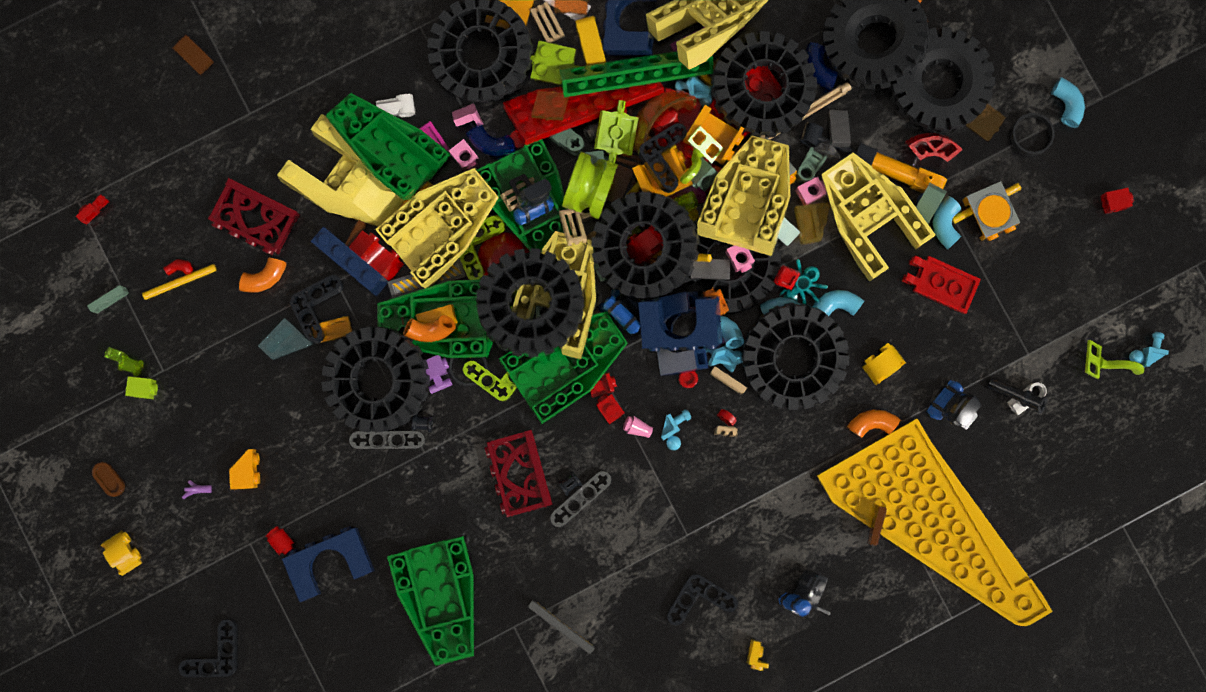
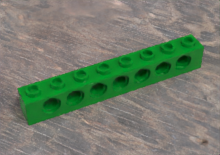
M678 51L561 69L559 74L564 97L713 74L714 67L713 56H711L705 62L689 70L679 61Z

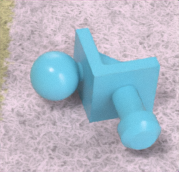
M698 76L690 77L687 82H683V80L676 81L675 89L677 91L689 89L690 97L699 98L701 106L704 107L706 105L709 107L712 104L713 100L710 94L713 85L704 84L698 79Z
M1154 332L1152 338H1154L1153 346L1143 348V352L1140 350L1132 351L1129 356L1130 361L1141 363L1145 368L1163 356L1168 355V350L1160 349L1161 341L1164 340L1165 335L1161 332Z
M726 346L718 349H706V352L712 355L708 363L710 367L721 363L730 372H733L736 365L742 363L743 353L741 351H733Z
M684 409L675 418H672L670 414L666 416L661 439H667V447L670 450H677L681 446L680 439L672 435L680 431L677 426L678 424L691 419L688 410Z

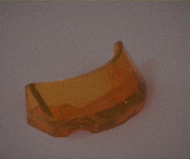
M683 90L660 94L647 102L636 116L638 117V124L633 149L638 152L640 146L651 139L649 131L662 112L669 107H672L677 112L680 108H687L691 111L697 104L696 97ZM645 149L643 153H644V154H647V153L650 154L652 150H651V149H649V150H646V149Z

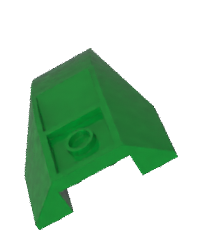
M352 93L326 114L327 119L371 174L402 200L411 199L437 174L450 156L447 150L419 128Z
M542 139L524 145L523 148L476 170L499 197L492 209L529 251L530 248L540 249L542 252V249L555 231L564 233L559 211L567 210V208L562 207L565 196L559 171ZM522 174H525L528 179L533 177L534 183L546 178L552 186L549 196L553 200V210L548 214H543L531 220L529 224L520 226L513 216V212L516 209L509 212L500 195L512 189L509 181ZM518 181L516 186L523 183V181ZM513 192L506 196L507 199L515 196V193ZM517 199L510 203L511 206L517 203ZM566 214L565 219L567 222L570 235H572V231Z
M481 279L447 281L377 303V327L392 328L400 331L402 335L407 322L411 318L417 320L416 314L450 304L454 306L457 319L455 330L444 339L435 342L413 340L412 344L414 346L418 345L422 352L448 358L488 357L493 343L482 328L476 307L477 290L480 289L479 282Z
M464 536L446 539L387 556L397 595L434 664L437 666L474 656L473 571Z

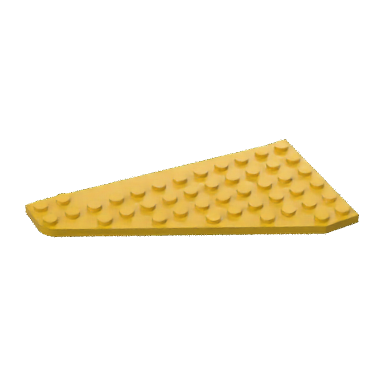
M918 419L909 422L817 475L831 502L869 528L872 525L876 506L886 507L887 511L881 536L1011 623L1019 626H1028L1052 612L1040 590L1023 570L934 447Z

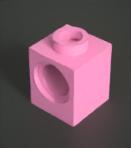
M464 139L449 150L450 155L464 172L478 165V156ZM464 153L470 154V158L467 161L460 160V157Z
M818 177L798 186L795 190L804 207L827 194L823 180H819ZM808 188H816L817 194L811 195L808 192Z
M734 245L725 252L735 272L740 270L742 273L752 268L751 265L755 262L749 249ZM743 254L746 257V261L739 263L736 260V255Z

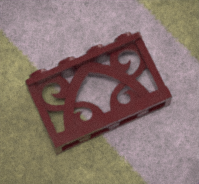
M228 178L221 196L208 217L212 221L211 225L219 230H222L223 227L228 229V234L238 239L240 236L246 238L245 242L254 247L257 244L262 246V251L273 255V253L279 255L300 214ZM232 190H234L233 204L226 203ZM245 199L251 201L250 205L246 207L241 206V204L246 205L244 203ZM259 203L262 204L261 215L267 223L258 227L247 228L241 210L249 211L254 209ZM225 208H233L234 211L225 214L230 215L229 221H223L220 216L221 211ZM269 210L273 211V215L269 216L272 218L271 221L266 216V212ZM286 217H289L284 229L281 231L277 225ZM237 222V225L240 228V230L232 227V225H234ZM274 228L278 233V240L275 243H268L265 237L270 235L273 238V233L270 230ZM260 234V236H259L260 240H258V239H256V238H254V237H252V236H250V235Z
M532 430L487 442V447L484 448L487 458L492 460L493 465L490 466L492 477L496 476L498 484H495L497 495L502 497L503 503H500L502 514L510 517L553 505ZM526 437L527 441L516 449L509 443ZM500 445H506L512 453L509 456L506 451H503L504 457L499 458L496 454V449ZM521 454L522 458L524 455H528L530 459L524 463L519 458V455ZM515 459L520 465L527 468L534 467L535 470L525 479L524 488L517 486L507 478L509 468ZM497 462L500 464H504L501 473L499 471ZM534 479L536 486L532 487L530 485L531 490H528L529 480ZM503 484L507 486L509 489H511V491H509L507 494L505 493ZM520 494L524 495V502L521 507L514 508L510 505V497L515 496L517 498L516 502H518ZM528 497H542V503L526 507Z

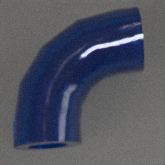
M809 42L806 47V53L809 55L807 62H813L815 68L813 78H817V84L832 90L838 73L825 65V47L818 43Z
M482 124L465 132L474 147L486 155L498 157L515 152L514 141L509 135L499 138L492 137L486 132Z

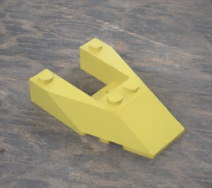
M673 0L646 14L648 31L654 38L660 41L696 22L705 27L676 42L679 61L690 70L709 59L743 28L768 0Z
M323 114L313 125L311 131L316 138L343 155L326 180L321 182L290 160L286 162L277 175L281 182L326 212L361 220L364 223L378 227L394 214L404 202V200L371 174Z
M850 154L821 175L839 233L869 282L889 267L867 236L891 219L896 221L915 249L935 236V233L904 190L888 180L889 178L883 174L881 175L856 154Z
M555 231L541 253L546 254L549 251L556 254V259H564L569 264L570 270L574 269L579 277L584 299L583 317L581 323L578 324V330L573 337L570 336L568 343L561 349L562 355L581 359L596 302L592 240L587 239V243L579 242L577 245L572 243L571 246H568L565 234ZM536 284L520 286L515 297L512 312L515 311L516 316L525 320L529 318V320H532L536 305L550 308L549 301H552L551 296L548 292L544 291L543 287Z

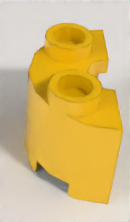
M889 343L879 349L881 353L875 357L873 354L864 361L866 364L862 368L875 385L906 364L894 346Z
M120 531L103 542L101 546L105 549L103 554L112 568L116 566L119 571L118 574L123 576L140 565L142 561L140 560L141 554L136 548L132 549L129 542H131L129 535L126 532Z

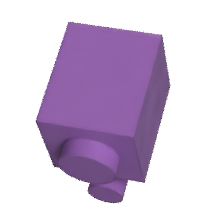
M436 355L427 359L429 369H426V375H430V381L434 380L435 382L434 385L428 387L430 393L433 394L452 386L450 378L444 381L441 376L448 374L447 369L449 365L446 358Z

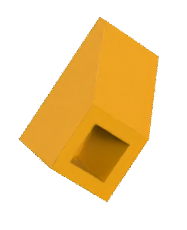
M248 449L229 470L230 489L257 488V484H260V473L257 472L259 453H256L255 449Z

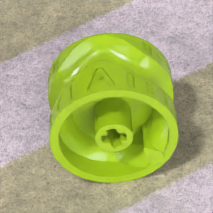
M580 152L562 207L580 213L588 207L591 216L599 219L618 164L599 159L596 163L592 164L590 155Z

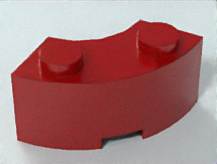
M938 133L919 134L905 142L920 160L928 156H938L948 162L963 150L952 139Z
M652 225L638 235L637 233L628 239L630 243L626 245L628 246L626 248L627 253L638 265L650 260L655 254L663 250V244H661L663 242L662 236L659 231L654 230L655 227Z
M362 230L349 248L386 280L391 281L404 265L399 260L400 256L392 249L389 252L378 243L380 239L373 233L368 235Z

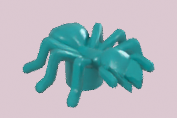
M797 259V268L800 276L793 286L794 289L783 290L779 296L787 292L783 298H791L798 302L797 293H800L802 303L806 304L804 291H806L816 302H819V299L809 288L819 287L827 289L828 286L812 283L819 278L818 268L815 266L807 267L802 274L800 260Z

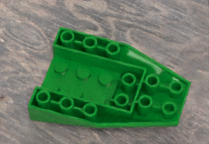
M606 311L592 315L581 359L562 355V349L558 346L554 348L553 353L545 355L544 352L538 353L539 357L529 358L528 354H523L522 357L512 355V351L499 358V362L542 425L589 393L628 343ZM519 360L522 361L520 366H518Z

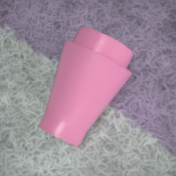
M628 416L623 430L627 431V434L649 438L653 427L635 416Z

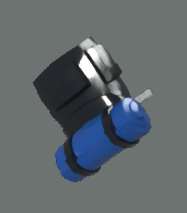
M525 174L509 181L517 197L518 208L513 212V216L520 226L529 224L531 220L543 214H548L553 210V200L549 196L552 186L546 178L533 185ZM518 181H523L526 184V188L522 191L516 187Z
M621 293L617 298L612 296L605 300L603 308L610 314L609 316L613 322L616 321L618 323L620 332L627 330L630 334H634L641 328L638 302L642 301L643 298H635V296H627Z
M950 380L948 384L943 386L944 389L937 398L929 404L930 407L927 409V412L931 418L941 420L944 417L952 425L961 426L967 430L976 419V412L981 404L976 396L970 393H962L963 388L960 383Z
M805 570L797 581L798 586L794 593H784L778 600L779 604L785 610H790L796 615H807L811 607L830 615L831 612L817 607L828 578Z

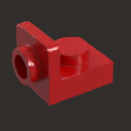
M609 372L605 373L590 391L592 398L614 392L613 387H617L614 376H610Z
M604 394L597 400L599 403L596 407L609 425L625 414L612 394L609 396Z

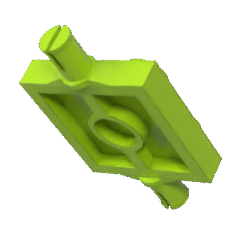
M539 41L537 51L534 56L531 55L533 67L531 79L561 85L559 70L580 67L574 63L576 49Z
M618 100L617 111H600L594 149L604 150L609 153L608 161L615 163L617 155H632L638 124V117L629 116L624 113L626 101Z

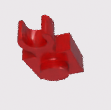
M99 195L92 204L89 203L82 206L76 217L87 225L101 212L100 209L107 205L109 201L104 196Z

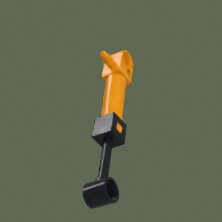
M807 122L799 141L815 148L819 142L830 146V138L822 135L824 129L815 123ZM860 143L857 149L850 146H830L849 155L852 153L856 154L877 172L908 184L910 188L924 193L929 183L944 189L947 181L941 175L921 167L917 169L878 153L877 149Z

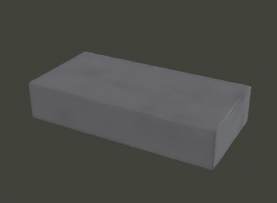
M829 110L827 115L830 146L849 147L851 139L848 111Z
M711 259V262L694 261L693 263L695 268L691 273V279H730V260Z

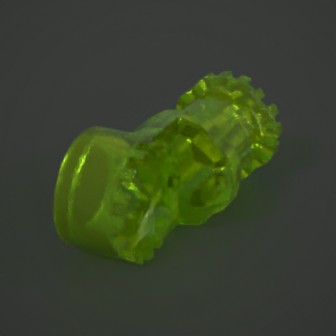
M110 347L107 348L104 357H111V360L119 362V371L125 370L138 377L139 373H141L140 371H142L140 368H143L144 362L142 360L136 361L129 358L124 352Z

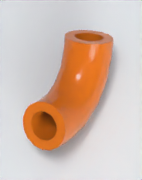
M268 258L267 264L261 272L256 274L244 272L242 274L239 290L243 292H261L271 288L280 280L287 263L282 260Z
M446 315L440 316L432 323H423L411 318L404 328L403 335L419 342H435L451 334L455 330L456 324L452 318Z
M871 409L858 414L847 425V428L861 438L874 428L891 434L901 419L885 410Z

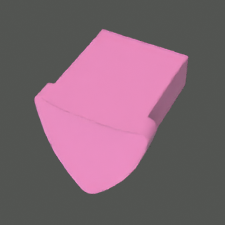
M474 103L452 112L456 127L473 120L478 127L483 125Z

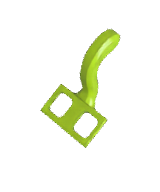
M700 125L687 139L694 149L692 165L680 179L683 184L690 182L699 172L702 163L701 157H705L712 163L724 150ZM698 131L705 135V139L700 145H697L692 140ZM712 143L719 149L713 158L706 154V150Z
M1088 340L1085 373L1096 379H1099L1101 368L1130 369L1136 375L1144 373V366L1138 362L1130 360L1107 361L1101 357L1102 346ZM1092 345L1097 348V356L1091 352ZM1090 362L1096 366L1095 374L1090 371Z

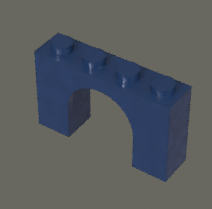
M657 0L606 1L605 10L607 16L603 23L605 36L602 38L601 44L603 50L608 55H652L654 37L649 32L622 30L620 15L622 10L631 2Z
M325 227L311 240L315 246L375 296L388 284V281Z
M682 292L656 298L662 299L664 321L672 333L674 324L681 315L696 312L695 300L698 298V292ZM660 348L657 351L660 376L708 368L706 349L669 351L667 348Z
M719 296L699 297L695 300L697 325L694 332L687 336L676 335L667 328L664 321L662 299H644L638 302L642 348H649V351H659L660 348H667V350L673 351L679 350V347L693 350L698 349V346H705V349L717 348L723 342Z
M351 526L340 530V535L335 537L333 534L322 538L323 542L316 544L315 541L304 545V550L300 552L297 549L292 550L286 554V558L282 559L299 602L321 594L313 575L312 567L316 556L326 549L336 550L345 557L354 579L375 571L358 528L352 529Z

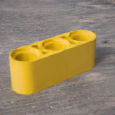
M594 15L575 20L586 66L605 63L606 60Z

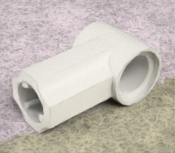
M402 94L394 99L376 101L377 107L394 116L409 117L415 115L412 94Z
M1042 383L1029 384L1023 390L1032 391V388L1036 386L1040 390L1038 396L1041 398L1045 397L1047 393L1046 387ZM1014 399L1007 402L1016 415L1029 408L1028 406H1021L1020 402Z

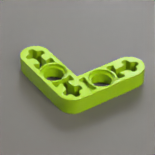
M498 215L485 219L480 227L484 229L483 236L474 237L467 250L459 257L469 280L481 279L485 275L484 268L474 246L501 234L506 228L505 222ZM495 221L500 223L497 229L493 227ZM486 225L489 227V230H490L491 232L488 233V230H487V228L485 227ZM467 253L474 254V258L470 262L464 261V256ZM471 266H474L475 269L479 272L477 278L472 276L474 275V272Z
M519 360L518 366L521 365V363H522L521 360ZM469 361L463 367V372L467 378L499 401L508 400L517 389L514 382L509 380L507 372L500 380L475 361ZM473 365H475V370L478 373H480L481 370L484 371V373L480 375L478 381L475 380L477 375H475L474 373H471L470 375L468 374V366L472 367ZM484 376H490L493 379V383L488 387L482 384ZM496 381L500 383L497 387L500 389L505 387L507 389L506 393L508 395L506 397H499V392L494 389V392L490 391L495 386Z

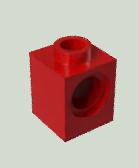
M1129 188L1106 192L1100 196L1105 214L1125 210L1133 206V195L1129 192Z

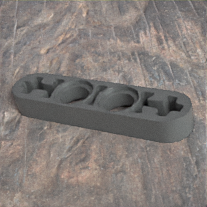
M358 431L350 436L349 442L356 449H418L425 444V436L418 431H384L377 433ZM367 434H370V446H367L368 442H360V446H357V443L354 442L357 435H360V438H367ZM379 434L383 437V443L376 446L373 443V437ZM397 434L402 437V443L398 446L392 443V437ZM405 434H409L408 438H415V435L418 434V437L422 439L421 442H418V445H415L414 442H408V446H405Z
M604 471L598 472L551 514L552 524L556 527H562L611 484V476ZM599 475H606L608 477L606 479L607 484H600L598 488L601 490L597 492L596 488L590 483L594 481L596 484L599 481ZM591 487L594 495L591 498H585L582 493L584 488ZM571 500L578 501L579 509L571 511L568 508V503ZM565 506L567 512L572 514V516L568 518L566 514L562 518L564 521L563 523H556L554 521L556 519L554 515L556 513L559 515L562 514L564 511L561 510V508Z

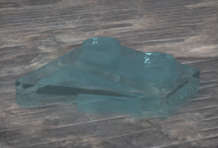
M284 318L258 347L274 360L309 347L312 343Z

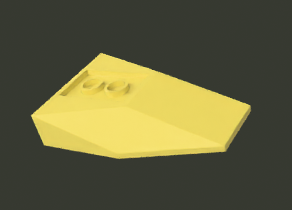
M752 135L716 175L697 222V235L772 256L790 200L789 145Z
M473 168L419 191L375 230L401 257L418 283L423 288L433 286L467 250L499 197L476 169Z

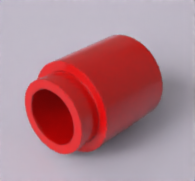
M665 109L653 122L651 129L655 134L661 133L672 125L679 123L678 114L672 109Z
M278 526L266 535L268 538L267 542L278 555L283 554L285 556L294 549L292 547L294 544L292 539Z

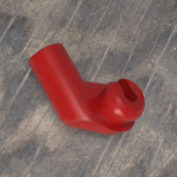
M177 259L163 267L167 275H171L177 270L183 271L187 275L193 271L191 263L181 259Z

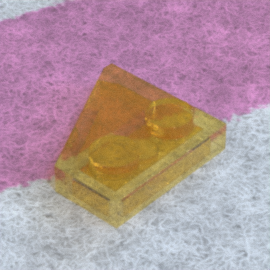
M830 202L795 207L801 245L821 242L824 233L823 229L827 223V215L831 208Z

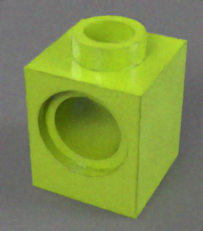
M128 377L125 396L154 399V395L158 391L156 380Z

